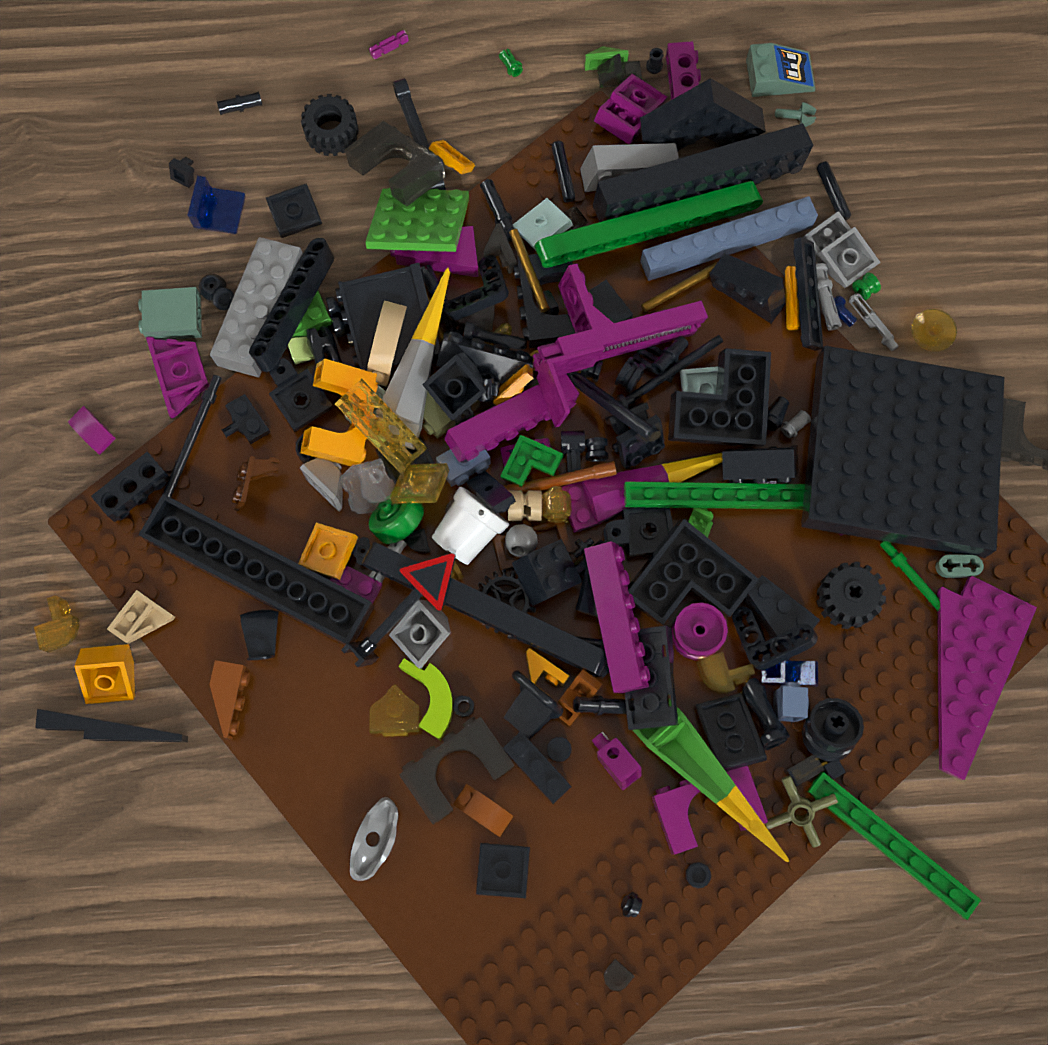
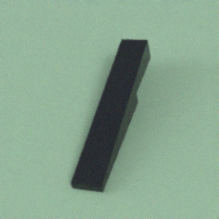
M37 709L35 728L40 730L84 731L83 739L89 741L188 743V736Z

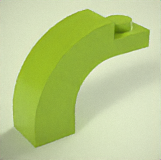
M404 658L399 668L423 683L430 693V706L419 727L441 741L453 715V698L450 687L442 673L431 663H429L424 671L422 668L419 669L411 660L409 662Z

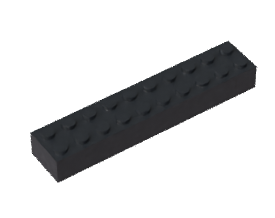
M798 124L599 181L593 201V208L599 222L749 181H753L757 185L764 180H775L782 175L788 173L795 174L801 171L814 145L804 124Z
M164 494L138 534L146 542L343 645L356 642L375 608L371 601Z

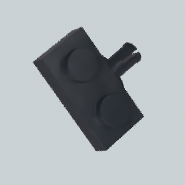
M245 394L225 405L233 421L232 424L221 429L226 438L239 431L251 445L270 433L269 428Z

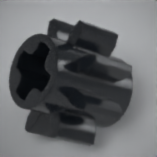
M482 373L481 377L488 391L478 400L483 402L492 401L494 396H498L500 382L494 381V375Z

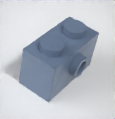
M451 449L436 457L437 466L451 487L464 484L469 480V476L474 473L480 474L489 468L488 465L491 464L490 456L486 450L479 452L476 458L470 461L465 459L460 463Z
M788 682L773 692V710L779 721L799 722L808 718V688L800 687V683Z

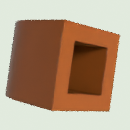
M582 669L558 701L564 709L562 716L559 718L571 726L581 713H577L573 709L575 697H593L602 683Z
M468 784L465 785L453 803L455 807L499 837L513 818L512 814Z

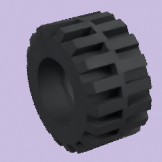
M327 94V97L319 95L317 100L311 99V104H306L304 107L305 112L301 114V124L309 146L312 149L315 148V151L319 154L323 152L325 156H329V153H333V156H338V152L343 154L346 152V148L351 149L353 142H356L358 139L357 134H359L353 106L349 105L348 100L345 98L342 100L339 95L332 97V94ZM328 121L340 122L334 129L325 130L320 128L322 124Z

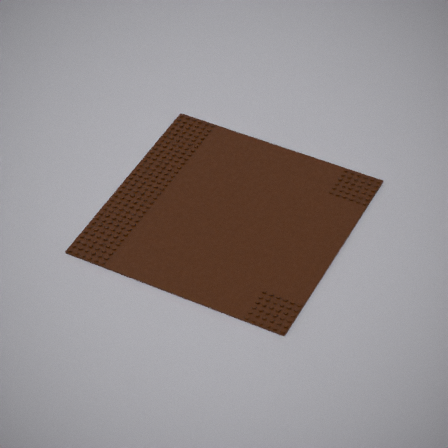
M603 91L596 92L483 180H493L505 209L512 216L511 221L513 224L546 198L571 220L573 226L565 232L599 223L593 208L596 191L585 192L580 168L592 146L629 145L594 122L599 108L610 99ZM642 132L631 144H647L643 142ZM562 141L564 144L575 192V200L573 202L566 203L563 200L552 152L553 142ZM479 183L469 191V202L462 227L473 226L477 264L485 256L493 255L497 258L509 295L500 303L458 320L460 324L456 329H460L464 337L466 321H469L486 331L523 338L522 328L526 327L525 320L520 318L519 307L523 306L522 299L517 298L516 286H519L520 283L519 278L515 279L513 265H517L518 253L513 241L506 242L501 229L496 226L494 214L480 188L481 183ZM728 218L573 261V264H578L579 270L584 273L587 291L607 280L633 313L632 319L702 301L708 318L704 323H701V327L697 328L694 335L685 337L689 345L679 355V360L717 335L721 336L723 343L682 370L717 367L719 352L725 348L771 352L768 407L777 397L781 396L789 401L783 423L789 422L801 410L805 411L811 418L817 356L822 349L814 351L803 347L801 342V322L797 330H788L786 328V304L771 324L723 292L716 290L712 286L711 277L709 276L647 312H644L641 304L720 260V258L648 281L640 262L643 250L731 222ZM521 236L527 254H537L536 250ZM755 246L730 254V256L783 278L785 293V276ZM389 253L357 279L409 266L397 265L395 256L391 257V253ZM479 267L478 277L450 273L445 294L447 300H452L484 286ZM434 271L440 282L444 272ZM560 282L542 285L543 292L549 290L559 306V315L568 314L558 287ZM533 295V301L540 310L535 295ZM326 302V303H325V306H326V309H327V311H328V313H329L328 305H327V302ZM820 313L823 347L831 346L858 351L837 329L828 330L825 317ZM441 318V319H440V322H441L443 331L445 332L447 329H446V326H445V324H444V322H443V320H442V318ZM333 324L329 325L328 327L336 341L342 363L355 367L352 357L356 355L355 347H350L347 333H351V331L348 330L344 336L336 338ZM527 341V348H526V349H521V350H522V351H525V352H527V353H529V354H531L533 351L538 350V349H537V348H530V349H529V344H528V341ZM674 341L662 343L655 346L663 350L665 347H669ZM287 346L280 359L288 360L297 374L308 369L314 377L316 370L314 359L295 365ZM510 348L509 350L517 351V350H520V349ZM637 350L602 359L603 365L598 382L593 383L616 400L617 395L623 394L625 397L630 394L625 391V387L622 384L615 385V381L624 364L630 357L636 354ZM437 355L433 356L430 377L441 368L436 366ZM640 355V357L644 360L648 361L651 364L653 363V361L649 360L643 355ZM398 365L392 366L387 387L379 385L385 391L387 390L397 370ZM644 369V374L634 390L657 375ZM533 370V379L527 383L526 389L521 393L539 384L537 380L538 371ZM262 371L260 377L236 372L218 387L216 392L217 398L208 410L171 497L172 499L297 564L316 523L357 535L356 544L360 542L362 537H367L370 545L376 542L388 548L390 544L382 543L369 529V519L374 509L383 499L396 492L375 449L379 448L369 438L365 440L366 456L361 464L351 467L338 463L342 467L340 472L343 476V501L340 511L332 506L306 480L300 469L303 463L300 461L295 448L298 438L304 434L306 429L313 426L336 433H345L351 426V423L345 418L346 413L351 407L343 396L322 389L334 408L297 432H294L269 395L271 391L278 388L269 371ZM679 371L671 383L664 381L637 399L635 403L628 405L630 408L647 402L649 409L646 410L648 419L657 415L662 422L665 447L659 453L643 459L638 465L631 466L628 469L623 467L619 452L615 453L611 446L617 442L616 437L619 435H616L612 426L607 425L605 421L606 417L613 414L577 389L579 395L575 401L576 404L570 409V413L559 427H554L552 419L548 421L543 419L531 430L526 431L524 429L518 432L519 434L509 441L506 439L500 441L498 446L487 451L491 464L488 465L489 468L486 471L503 486L513 484L500 477L504 470L500 448L516 444L520 435L531 440L548 438L551 448L561 452V431L584 430L585 440L594 437L606 438L608 440L606 451L609 458L600 462L587 461L585 459L587 448L585 447V451L580 454L581 469L614 461L617 473L722 453L725 449L755 447L668 441L671 394L676 391H682ZM244 394L270 430L268 435L251 445L239 431L226 438L221 430L233 423L232 417L225 405ZM298 396V401L295 404L303 406L308 398ZM494 399L488 402L480 401L481 407L473 413L477 416L495 407ZM202 400L48 519L50 527L119 612L137 590L175 616L174 620L141 637V640L467 1045H623L852 829L827 808L816 811L814 819L811 821L821 842V845L813 848L803 826H798L792 821L768 829L789 858V862H786L751 832L740 830L739 824L734 818L700 791L693 797L688 807V819L698 847L672 855L652 797L657 795L656 790L669 785L671 790L679 788V782L686 779L651 751L633 730H628L627 714L603 713L602 715H595L590 712H581L571 726L560 718L550 719L529 739L572 786L552 805L503 751V747L520 732L504 718L521 693L520 684L512 678V673L518 670L530 679L526 652L529 648L569 675L568 680L563 686L559 683L557 686H554L545 679L546 674L544 673L536 682L540 689L558 702L582 670L517 639H508V635L500 631L494 633V628L486 629L485 624L446 605L443 606L441 611L448 617L451 633L423 665L422 670L425 671L429 663L434 665L445 677L450 687L453 704L454 700L459 696H467L474 702L475 710L469 717L461 718L456 715L453 709L450 725L441 741L419 727V724L430 706L429 690L423 683L399 668L404 658L409 662L410 658L389 636L402 618L377 643V647L373 652L379 658L375 663L357 667L355 663L359 659L353 652L343 653L341 651L345 645L142 539L138 534L159 502L166 485L160 490H155L143 504L136 505L130 510L127 517L116 522L112 521L91 497V495L146 452L156 460L170 477ZM811 421L797 432L798 435L791 438H787L782 433L783 423L775 431L767 429L766 445L759 447L769 448L777 446V448L791 447V445H798L799 472L795 478H791L790 482H777V478H769L765 483H753V479H744V483L805 484ZM423 426L420 437L438 470L400 489L411 491L424 506L423 518L415 530L425 529L430 552L420 553L412 550L407 545L401 552L402 555L419 563L451 554V552L443 549L432 539V535L455 501L454 495L459 487H463L474 494L468 488L466 482L460 486L454 485L451 487L437 466L436 457L450 450L445 441L447 432L437 439L433 434L429 435ZM563 454L554 475L568 473L566 454ZM250 456L263 460H268L270 457L278 458L280 462L279 464L274 463L278 467L274 475L250 481L245 504L239 511H235V503H231L234 489L240 483V481L236 480L242 462H246ZM720 463L681 483L730 482L729 480H723V464ZM532 467L525 482L550 477L551 475ZM156 470L149 471L147 478L153 477ZM474 473L473 475L469 476V480L477 476L478 474ZM137 485L130 486L128 493L134 492ZM563 486L541 490V494L556 490L573 552L578 549L575 545V541L578 539L585 542L591 538L594 544L600 539L604 541L603 529L606 524L611 521L623 520L621 512L597 526L574 533L558 491ZM999 494L997 551L986 558H981L984 564L983 571L975 576V578L1037 607L1006 680L1007 683L1048 644V543ZM118 499L113 500L109 507H115ZM549 502L542 503L541 521H531L532 526L554 521ZM670 508L673 527L679 520L685 519L688 522L694 508ZM707 508L713 514V525L708 538L757 578L763 575L819 618L820 621L814 627L818 639L813 647L791 657L787 661L778 663L766 670H758L747 657L733 623L732 615L731 617L724 616L727 622V637L724 644L714 655L702 660H692L685 658L677 652L673 645V676L677 707L685 714L709 747L696 711V704L740 693L746 681L751 678L758 679L765 686L767 699L772 708L773 692L788 682L800 683V687L808 688V716L814 706L824 699L839 698L849 702L862 716L864 731L861 739L846 758L839 760L846 772L835 778L834 781L872 810L939 747L938 611L899 567L896 568L890 561L891 557L880 546L883 542L881 540L846 534L840 536L834 532L801 527L803 509ZM508 512L500 514L509 523V526L502 533H506L513 526L521 524V521H508ZM647 524L643 532L647 533L648 536H652L655 528H651ZM556 527L536 532L538 549L559 540ZM612 532L613 536L618 537L616 533ZM492 540L477 554L469 565L455 558V562L463 575V579L459 582L478 591H482L478 587L479 582L487 585L484 579L486 575L493 580V572L496 571L498 577H502ZM502 540L507 559L517 557L509 552L505 540ZM890 542L899 553L902 552L906 556V561L936 595L940 587L961 595L967 578L942 577L936 572L935 566L936 562L945 555L963 554ZM627 546L622 547L625 560L622 562L631 582L652 554L629 557ZM572 553L569 554L574 563L578 558H575ZM351 554L347 566L369 577L372 570L359 565L356 562V557ZM855 561L860 562V567L862 568L866 565L871 566L870 573L873 575L877 572L882 578L878 582L879 584L885 583L886 590L882 595L886 596V601L881 605V608H883L881 612L871 621L855 629L854 626L844 629L842 624L838 623L836 626L831 624L830 621L832 619L829 616L823 617L821 612L824 609L822 606L818 607L817 605L820 595L816 594L817 589L821 586V581L833 568H837L845 562L851 565ZM947 561L943 564V567L947 568L949 572L956 565H948ZM971 561L963 565V567L971 568V572L976 569V565H972ZM506 569V576L510 577L511 572L515 571V569ZM319 574L320 576L328 580H331V577ZM385 577L382 583L383 586L373 602L375 608L356 642L370 637L413 590ZM582 582L534 605L533 607L536 608L535 613L528 612L529 615L575 637L603 640L599 619L575 610ZM498 585V587L506 592L517 589L512 585ZM490 590L487 595L495 598L494 593ZM690 590L663 625L654 622L636 606L632 609L634 618L636 617L639 622L640 629L659 626L672 628L674 620L685 607L695 603H708ZM853 590L849 594L851 597H854L857 593ZM523 594L518 596V599L514 602L515 608L520 611L523 610L525 605ZM422 596L419 600L427 599L424 596ZM500 596L501 602L509 605L510 599L506 598L505 600V597L501 598ZM743 600L737 608L742 606L748 607V605ZM257 610L278 611L275 657L262 660H247L249 655L240 615ZM744 615L742 616V622L745 624L746 627H748L750 625L746 620L747 616ZM759 623L766 641L769 640L768 632L762 623ZM696 628L697 634H703L699 632V628ZM751 633L747 637V642L754 643L758 639V634ZM663 646L664 657H666V648ZM769 649V651L771 652L770 655H771L772 657L775 656V654L772 652V650ZM763 654L758 655V656H759L758 661H759V662L763 661V656H764V655H763ZM215 660L244 665L248 668V672H250L249 684L247 687L244 686L242 695L245 696L244 707L242 711L239 710L237 720L240 721L237 735H233V740L223 737L209 685ZM610 672L602 680L594 676L602 685L593 697L598 695L608 699H625V693H614ZM462 701L459 703L458 709L461 712H466L469 709V704L466 701ZM747 704L754 725L758 732L759 738L761 739V736L764 734V729L756 714ZM806 719L799 722L780 721L789 733L790 737L787 738L788 740L775 748L765 751L766 761L748 765L767 819L788 811L791 800L781 780L787 776L784 770L790 769L792 773L794 769H798L801 771V775L821 763L829 762L818 759L810 763L816 757L807 750L802 740L801 731ZM602 732L610 741L617 738L641 766L642 776L623 791L598 760L597 752L599 750L592 740ZM563 737L570 742L572 751L567 760L555 762L548 756L547 746L553 738ZM613 754L609 758L615 759L618 756ZM821 767L797 780L799 785L796 786L800 797L807 798L810 802L816 799L806 791L820 772H823ZM466 784L513 815V818L500 837L453 805ZM388 797L395 803L398 810L396 837L392 849L373 877L364 881L354 880L350 875V857L357 831L371 808L381 798ZM799 807L795 810V813L800 816L805 815L808 812V810L803 807ZM370 832L366 836V843L369 846H375L379 842V835L377 832ZM480 843L530 847L526 898L476 894ZM700 862L707 865L710 869L711 880L707 886L695 888L688 884L685 872L692 863ZM631 892L637 893L638 897L642 899L641 910L635 918L623 916L620 907L624 896L629 895Z

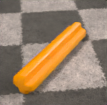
M788 266L785 269L786 328L788 330H797L800 326L799 300L797 298L798 286L795 276L796 266Z

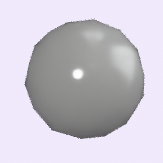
M525 524L513 526L505 537L507 549L512 555L517 557H523L533 552L538 544L536 532L532 527Z

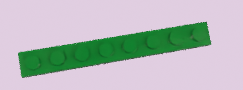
M625 482L624 504L625 507L803 509L805 484Z
M820 772L806 792L816 800L835 794L838 803L826 807L959 916L965 920L969 919L981 901L979 897L827 774Z

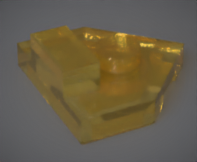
M394 684L379 701H376L370 707V734L383 733V736H408V732H419V706Z

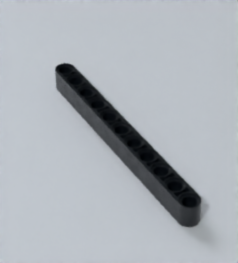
M373 542L362 565L412 590L415 588L400 572V569L419 562ZM450 578L444 605L580 670L584 669L593 676H601L607 663L604 650Z

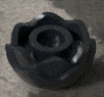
M208 274L200 280L198 290L200 295L206 300L211 301L212 292L218 287H227V284L221 276Z

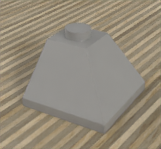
M320 458L303 464L300 469L306 480L332 506L340 511L343 501V476L340 472L342 467L336 462Z
M418 600L389 636L410 660L421 669L451 632L448 617L442 611H438L427 600Z

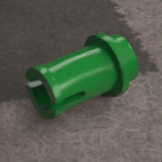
M507 48L506 51L505 49L501 51L499 59L506 66L507 73L513 77L519 76L523 71L522 63L516 60L510 49Z

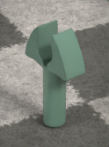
M802 102L799 110L776 109L775 117L797 119L800 124L803 123L807 127L815 122L816 117H807L805 114L815 115L816 109Z

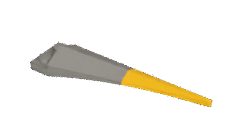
M449 268L445 270L376 410L377 414L369 433L371 438L415 449L422 429L427 390L422 384L430 378L436 339L450 276Z

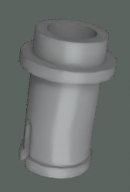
M801 410L789 422L783 423L781 431L787 438L796 437L798 435L797 432L809 423L811 418L805 411Z

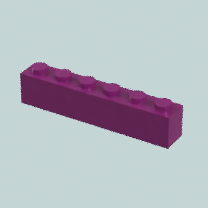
M567 374L560 375L558 379L569 409H571L576 404L575 401L579 392ZM539 384L449 429L445 441L458 462L460 463L465 459L470 461L476 458L479 452L485 449L487 451L494 449L500 441L504 439L509 441L524 429L526 431L531 430L539 421L552 419Z
M614 542L585 548L584 551L614 693H625L649 687L650 673L643 661L645 649L643 643L639 642L637 633L640 631V626L633 614L632 608L635 607V602L632 594H629L627 586L630 583V579L623 567L622 561L625 560L623 549Z

